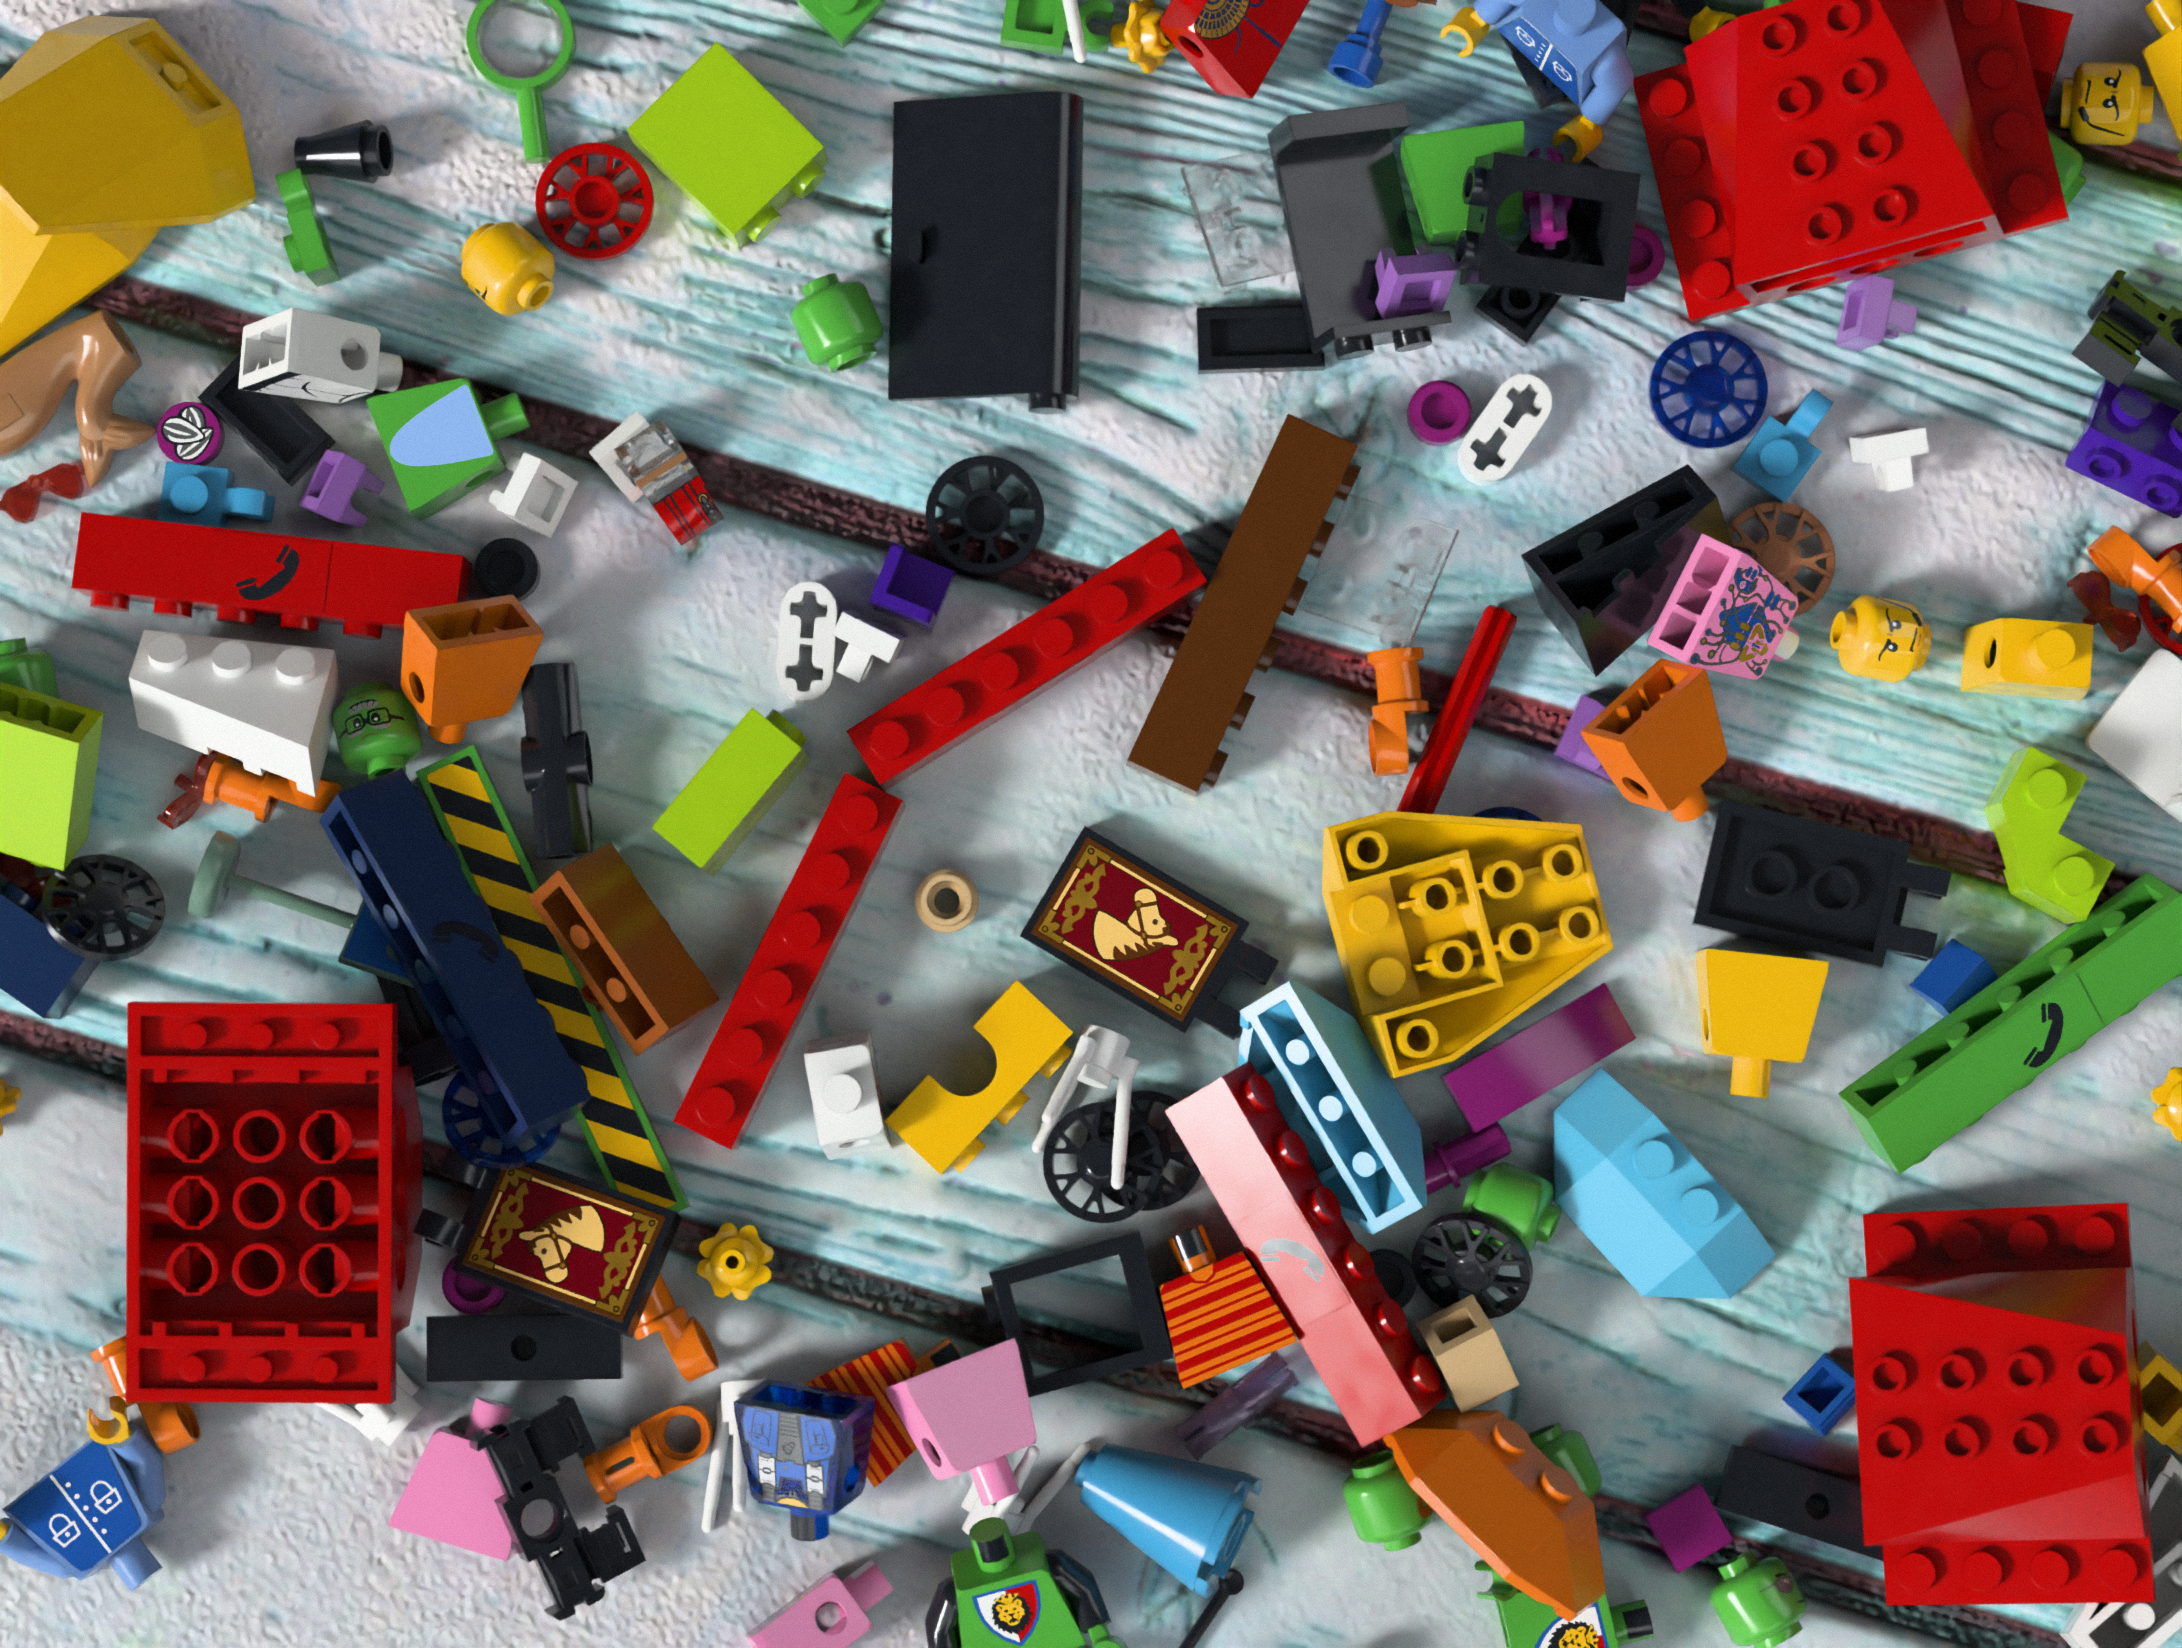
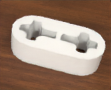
M1518 374L1508 378L1499 387L1466 434L1457 452V464L1461 474L1468 481L1479 486H1491L1501 482L1511 472L1539 432L1552 409L1551 392L1549 387L1540 378L1531 374ZM1525 390H1528L1536 396L1532 406L1539 413L1536 417L1525 413L1515 427L1512 428L1503 422L1513 406L1512 401L1506 396L1509 393L1520 396ZM1497 432L1506 438L1496 455L1503 465L1498 468L1490 464L1482 471L1474 465L1477 454L1470 447L1474 443L1480 447L1486 446Z
M812 581L801 582L789 588L782 598L779 613L776 659L777 683L788 698L801 704L817 703L825 698L833 687L836 669L837 637L833 636L832 633L839 620L838 605L830 590L822 584ZM807 595L816 596L818 605L822 608H827L826 617H817L814 621L813 638H803V622L799 616L792 615L793 606H803L805 596ZM802 648H812V664L816 670L823 671L822 680L811 682L810 691H799L797 681L788 678L789 669L800 667Z

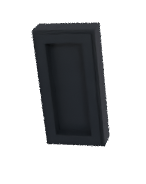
M1303 305L1204 307L1196 309L1198 374L1323 371L1325 368V353L1313 354Z
M240 353L198 398L293 487L322 457L325 449H330L336 441L290 397L238 389Z

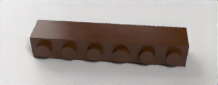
M1287 415L1127 759L1126 766L1193 797L1196 796L1201 783L1212 789L1214 788L1229 755L1218 749L1228 726L1240 731L1256 697L1244 691L1254 669L1267 673L1282 641L1281 638L1271 634L1281 611L1291 616L1294 615L1309 581L1298 577L1306 556L1309 554L1318 559L1320 558L1335 524L1325 520L1324 517L1334 497L1346 502L1362 468L1350 462L1358 445L1295 416Z

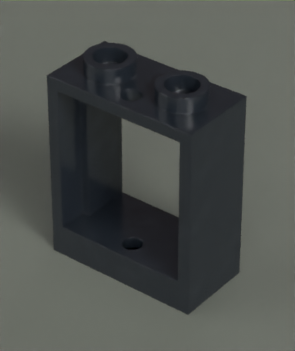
M1139 1230L991 1270L989 1274L992 1285L981 1287L990 1324L1003 1322L1007 1340L1015 1337L1029 1397L1174 1358ZM1119 1254L1144 1347L1035 1376L1010 1284Z

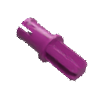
M1540 147L1531 151L1527 157L1541 159ZM1546 147L1547 160L1565 162L1564 156L1559 150ZM1523 191V209L1529 215V234L1532 242L1543 243L1545 250H1553L1557 248V241L1568 237L1567 212L1572 204L1571 197Z
M1497 1121L1477 1133L1470 1131L1442 1146L1439 1141L1433 1143L1435 1149L1423 1155L1427 1196L1450 1184H1453L1455 1189L1461 1187L1460 1179L1511 1153L1510 1142Z

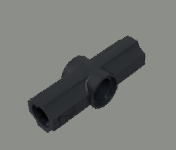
M574 663L530 666L521 686L523 697L522 709L526 736L521 737V764L527 793H531L537 859L560 860L579 858L594 851V840L588 787L593 786V764L588 733L582 729L577 665Z

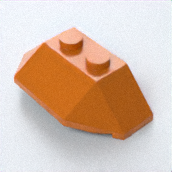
M1431 1409L1422 1418L1382 1437L1385 1444L1393 1450L1394 1459L1408 1485L1505 1581L1534 1600L1553 1606L1552 1608L1555 1613L1568 1622L1599 1601L1605 1594L1606 1587L1594 1502L1578 1488V1484L1571 1474L1556 1466L1531 1442L1528 1433L1520 1425L1506 1418L1499 1410H1469L1461 1414L1459 1409Z

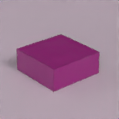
M1698 1482L1642 1514L1677 1573L1684 1571L1734 1541L1702 1485Z

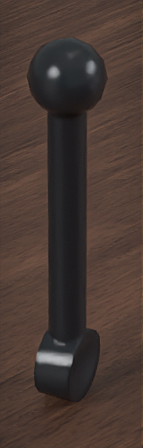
M1230 1568L1224 1579L1218 1578L1219 1589L1179 1648H1194L1228 1597L1238 1594L1243 1589L1244 1578L1238 1570Z

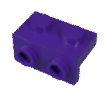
M2105 379L2096 391L2083 432L2069 451L2065 466L2165 515L2178 518L2182 514V433L2170 424L2180 411L2123 383L2117 387Z

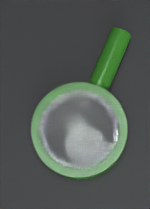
M481 0L473 10L467 26L466 41L469 55L478 72L490 85L503 92L517 96L526 163L538 164L547 162L551 157L541 92L559 82L573 62L576 51V34L572 21L559 0Z

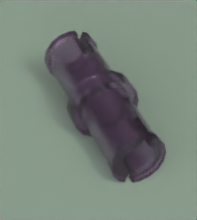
M1277 1350L1271 1352L1269 1357L1232 1385L1225 1381L1216 1388L1218 1396L1184 1422L1173 1427L1180 1441L1184 1440L1186 1443L1205 1429L1203 1433L1185 1445L1186 1449L1197 1461L1202 1459L1204 1454L1241 1426L1248 1430L1257 1423L1255 1415L1293 1386L1296 1387L1300 1384L1293 1370H1289V1368H1286L1268 1382L1270 1378L1288 1366Z

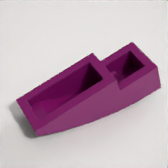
M1602 983L1496 1043L1488 1050L1443 1074L1440 1078L1470 1131L1477 1133L1630 1043L1636 1037L1606 984Z

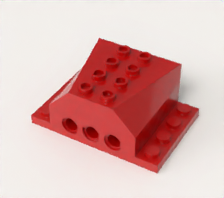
M1793 0L1739 16L1686 46L1684 51L1687 62L1637 76L1633 79V86L1689 320L1692 323L2070 221L2015 0Z
M127 1002L126 1402L391 1404L396 1400V1334L410 1325L422 1258V1237L416 1235L413 1231L423 1208V1123L411 1065H397L398 1003Z
M2129 1203L1863 1214L1867 1277H1849L1864 1546L1883 1545L1886 1606L2155 1602L2156 1591Z

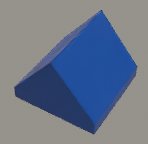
M1951 938L1909 986L1945 1017L1997 980L1998 976L1986 958Z
M1825 1352L1784 1395L1782 1400L1823 1438L1856 1403L1855 1378L1851 1372Z

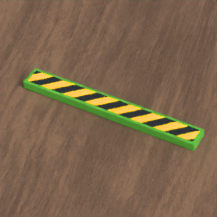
M471 745L416 771L417 777L447 841L454 846L459 855L463 874L474 893L480 895L488 904L492 914V924L504 945L519 958L524 971V979L537 1002L544 1005L552 1015L556 1027V1035L569 1057L579 1063L586 1075L588 1090L592 1098L575 1116L608 1187L677 1213L690 1207L691 1205L589 987L527 899L541 884L477 747Z

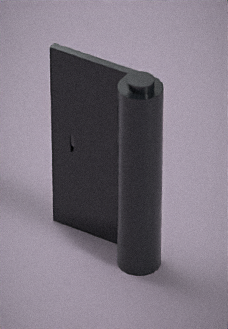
M1045 91L894 102L888 400L898 402L1011 396L1017 400L1028 402V411L1036 414L1065 413L1066 403L1079 400L1084 100L1082 97L1067 92ZM925 236H926V239H927V242H926V260H925Z

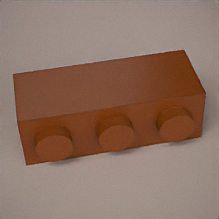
M611 842L562 867L527 898L636 1057L689 1026L720 1000L703 972L694 963L670 928L667 920L658 911L634 876L631 868L624 862Z

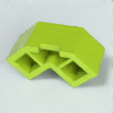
M2029 746L2012 754L1984 807L1990 830L1995 833L2006 868L2003 870L2011 895L2065 924L2085 921L2115 866V863L2058 833L2088 776L2033 746Z

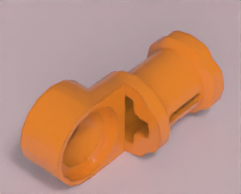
M2114 525L2110 526L2087 547L2090 558L2102 573L2119 587L2124 589L2131 587L2139 596L2147 594L2174 620L2172 628L2180 634L2182 632V565L2179 563L2182 557L2181 554L2173 549L2160 561L2156 562L2125 531Z
M1423 647L1391 648L1367 653V663L1373 665L1375 669L1378 703L1372 706L1373 720L1369 721L1368 726L1370 761L1375 777L1401 775L1408 772L1409 755L1405 716L1429 712V702L1422 699L1419 677L1418 661L1424 658Z
M219 752L207 777L203 801L213 806L221 801L254 813L256 821L267 823L275 811L279 800L324 814L335 796L341 792L342 785L320 778L316 796L313 797L298 791L295 781L267 770L262 776L245 770L243 762Z
M659 1273L634 1336L638 1341L659 1330L678 1370L685 1380L691 1383L718 1369V1359L700 1322L693 1316L689 1317L684 1306L676 1305L661 1273Z
M126 1336L90 1353L94 1362L102 1363L116 1395L125 1400L127 1408L137 1403L154 1441L165 1454L171 1455L200 1440L201 1431L199 1423L189 1402H126Z
M683 1403L676 1405L631 1427L629 1436L583 1458L584 1468L594 1490L602 1501L608 1505L616 1501L617 1492L649 1476L657 1480L700 1458L712 1445L715 1429L712 1419L704 1409L694 1404ZM675 1416H690L700 1425L701 1441L694 1450L689 1452L678 1451L668 1442L666 1436L667 1426ZM629 1457L635 1458L633 1463L617 1471L613 1469L615 1464Z

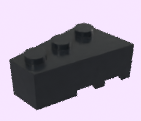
M1687 464L1527 551L1521 557L1541 610L1595 677H1597L1657 622L1701 534L1707 535L1730 547H1733L1718 497Z

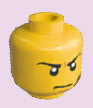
M2084 62L2076 68L2073 78L2063 77L2060 128H2070L2072 139L2081 145H2129L2137 135L2139 124L2152 123L2154 86L2141 85V72L2135 64Z
M513 221L499 222L497 224L487 223L475 230L466 240L461 252V259L463 261L461 275L463 282L494 311L503 316L518 315L526 310L532 312L542 307L550 298L554 288L552 280L556 269L554 256L551 251L525 228Z
M1863 594L1853 600L1846 612L1840 611L1835 616L1830 631V644L1833 649H1838L1840 664L1846 672L1855 676L1898 683L1907 678L1912 671L1920 670L1925 664L1931 646V628L1927 622L1923 621V616L1916 605L1905 601Z

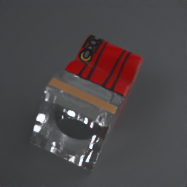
M662 418L614 449L636 485L652 504L681 546L724 518L704 488L705 483ZM655 445L669 447V449L639 467L640 457L648 448Z

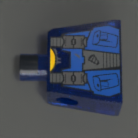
M766 1379L734 1401V1413L751 1496L760 1504L790 1509V1531L794 1539L817 1541L827 1537L830 1533L829 1515L837 1514L862 1494L866 1483L875 1397Z

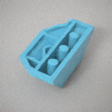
M1295 979L1240 1010V1026L1243 1028L1239 1045L1238 1067L1250 1060L1257 1073L1269 1082L1275 1095L1277 1107L1290 1129L1296 1132L1305 1143L1308 1159L1323 1185L1329 1188L1336 1196L1340 1204L1342 1217L1359 1223L1360 1228L1375 1234L1427 1205L1421 1129L1356 1019Z
M1599 1067L1553 1110V1202L1562 1208L1566 1216L1641 1296L1731 1299L1776 1256V1253L1742 1207L1656 1115L1603 1068Z

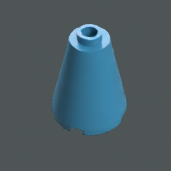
M1107 1443L1099 1453L1093 1450L1088 1451L1078 1469L1074 1485L1082 1488L1080 1502L1190 1590L1207 1599L1215 1593V1589L1207 1581L1212 1574L1222 1579L1225 1578L1243 1543L1255 1513L1245 1508L1244 1504L1248 1491L1260 1496L1262 1479L1242 1471Z

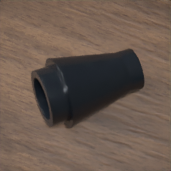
M364 120L313 136L298 137L294 144V159L296 167L301 169L303 175L315 174L375 183L378 177L389 176L392 172L394 160L393 144L386 126H374L370 120Z

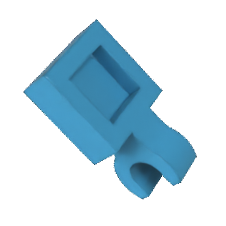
M1813 388L1810 393L1806 394L1785 425L1769 415L1730 470L1775 502L1785 504L1822 452L1806 440L1834 402Z
M166 461L157 521L227 528L228 517L272 522L276 497L267 495V492L264 490L233 488L235 473L229 469Z

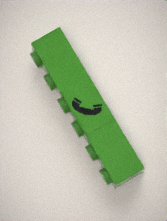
M2146 872L2090 912L2085 921L2076 922L1839 1092L1840 1099L1869 1148L1900 1175L1912 1165L1924 1161L1933 1150L1958 1132L1977 1123L1986 1112L2015 1091L2030 1085L2036 1076L2061 1058L2080 1049L2089 1038L2118 1017L2133 1011L2139 1002L2171 979L2181 976L2182 894L2151 873Z

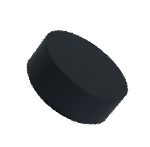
M500 538L491 541L483 547L475 562L474 570L477 583L490 598L513 594L520 602L528 598L535 591L540 581L541 567L537 556L525 543L517 539Z
M1380 1248L1369 1251L1374 1264V1272L1390 1299L1397 1302L1401 1308L1405 1307L1412 1299L1416 1290L1417 1280L1412 1264L1404 1255L1391 1249Z

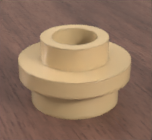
M941 869L932 872L922 880L917 888L915 895L916 911L923 923L937 932L953 933L962 930L972 922L978 911L979 896L974 883L969 877L957 870ZM942 890H953L959 896V906L952 913H942L935 906V898Z

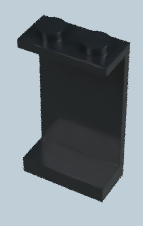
M1405 101L1289 115L1267 134L1313 354L1336 351L1337 360H1350L1375 352L1374 346L1394 343L1396 352L1417 350L1433 343L1431 336L1452 323L1450 310L1382 319L1375 304L1379 292L1375 265L1380 248L1392 247L1396 252V256L1413 255L1414 252L1413 238L1392 140L1410 126Z

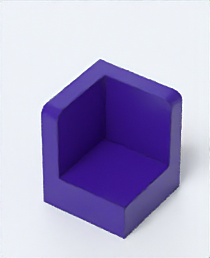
M893 541L870 597L873 610L933 632L954 579L955 571L907 552L906 546Z

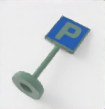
M222 830L216 831L200 863L189 899L188 914L204 919L215 916L221 909L229 889L350 929L338 959L339 963L414 988L364 899L357 915L237 875L235 873L241 852L240 841L233 834Z

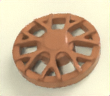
M1765 502L1747 508L1728 524L1727 528L1730 538L1735 531L1741 538V542L1732 541L1734 548L1751 551L1750 557L1783 586L1787 584L1792 594L1797 597V593H1801L1808 597L1804 602L1800 604L1798 602V608L1793 618L1807 612L1822 599L1834 576L1835 550L1825 526L1812 513L1790 503ZM1774 513L1772 521H1768L1764 514ZM1780 513L1799 519L1791 539L1782 535H1776V525ZM1756 516L1767 533V537L1761 539L1757 544L1751 541L1740 527L1743 523ZM1805 523V524L1808 525L1812 530L1807 531V532H1803V531H1802L1803 524ZM1816 535L1821 543L1823 553L1809 558H1801L1800 550L1796 544ZM1824 559V569L1817 566L1815 562ZM1800 567L1810 569L1822 576L1821 582L1814 593L1794 580Z

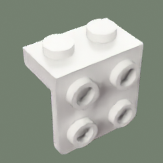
M2160 649L2148 656L2089 732L2085 744L2089 752L2180 823H2182V661L2170 651Z

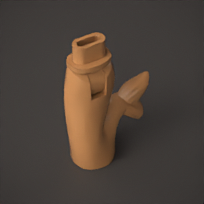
M101 308L39 339L0 365V457L19 451L33 442L44 431L75 380L78 381L75 417L80 431L79 448L89 488L96 486L110 470L115 450L138 447L156 432L154 426L113 413L112 401L114 396L124 383L142 366V361L134 344L109 311Z

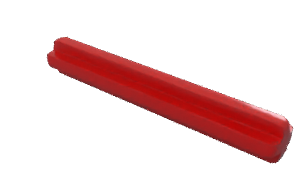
M1489 605L1484 610L1396 810L1397 812L1434 813L1517 623V616L1510 611L1494 605Z

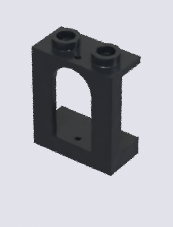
M1498 152L1475 157L1474 166H1470L1466 172L1462 191L1463 202L1469 205L1466 230L1460 232L1455 246V266L1457 269H1461L1459 285L1485 284L1577 297L1580 298L1579 302L1599 305L1625 302L1641 174ZM1520 191L1592 200L1584 264L1521 255L1511 251L1501 242L1496 230V216L1499 206L1508 196Z

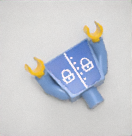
M1475 0L1473 3L1474 8L1464 7L1460 9L1444 26L1440 33L1442 39L1451 30L1458 31L1464 35L1468 44L1460 51L1458 56L1466 57L1487 36L1490 25H1495V28L1580 107L1582 114L1577 115L1559 128L1552 138L1554 147L1559 146L1569 137L1575 141L1578 151L1572 159L1573 163L1580 161L1602 143L1603 132L1600 125L1603 126L1608 123L1633 83L1634 70L1626 55L1627 28L1599 0Z
M112 1396L109 1398L110 1411L115 1418L101 1420L95 1416L92 1409H88L87 1426L91 1439L2 1509L9 1518L0 1520V1553L21 1565L61 1579L75 1577L80 1581L96 1574L107 1564H110L128 1589L133 1592L163 1568L140 1539L165 1518L161 1508L166 1498L163 1457L161 1452L136 1423L128 1422L125 1400L120 1396Z

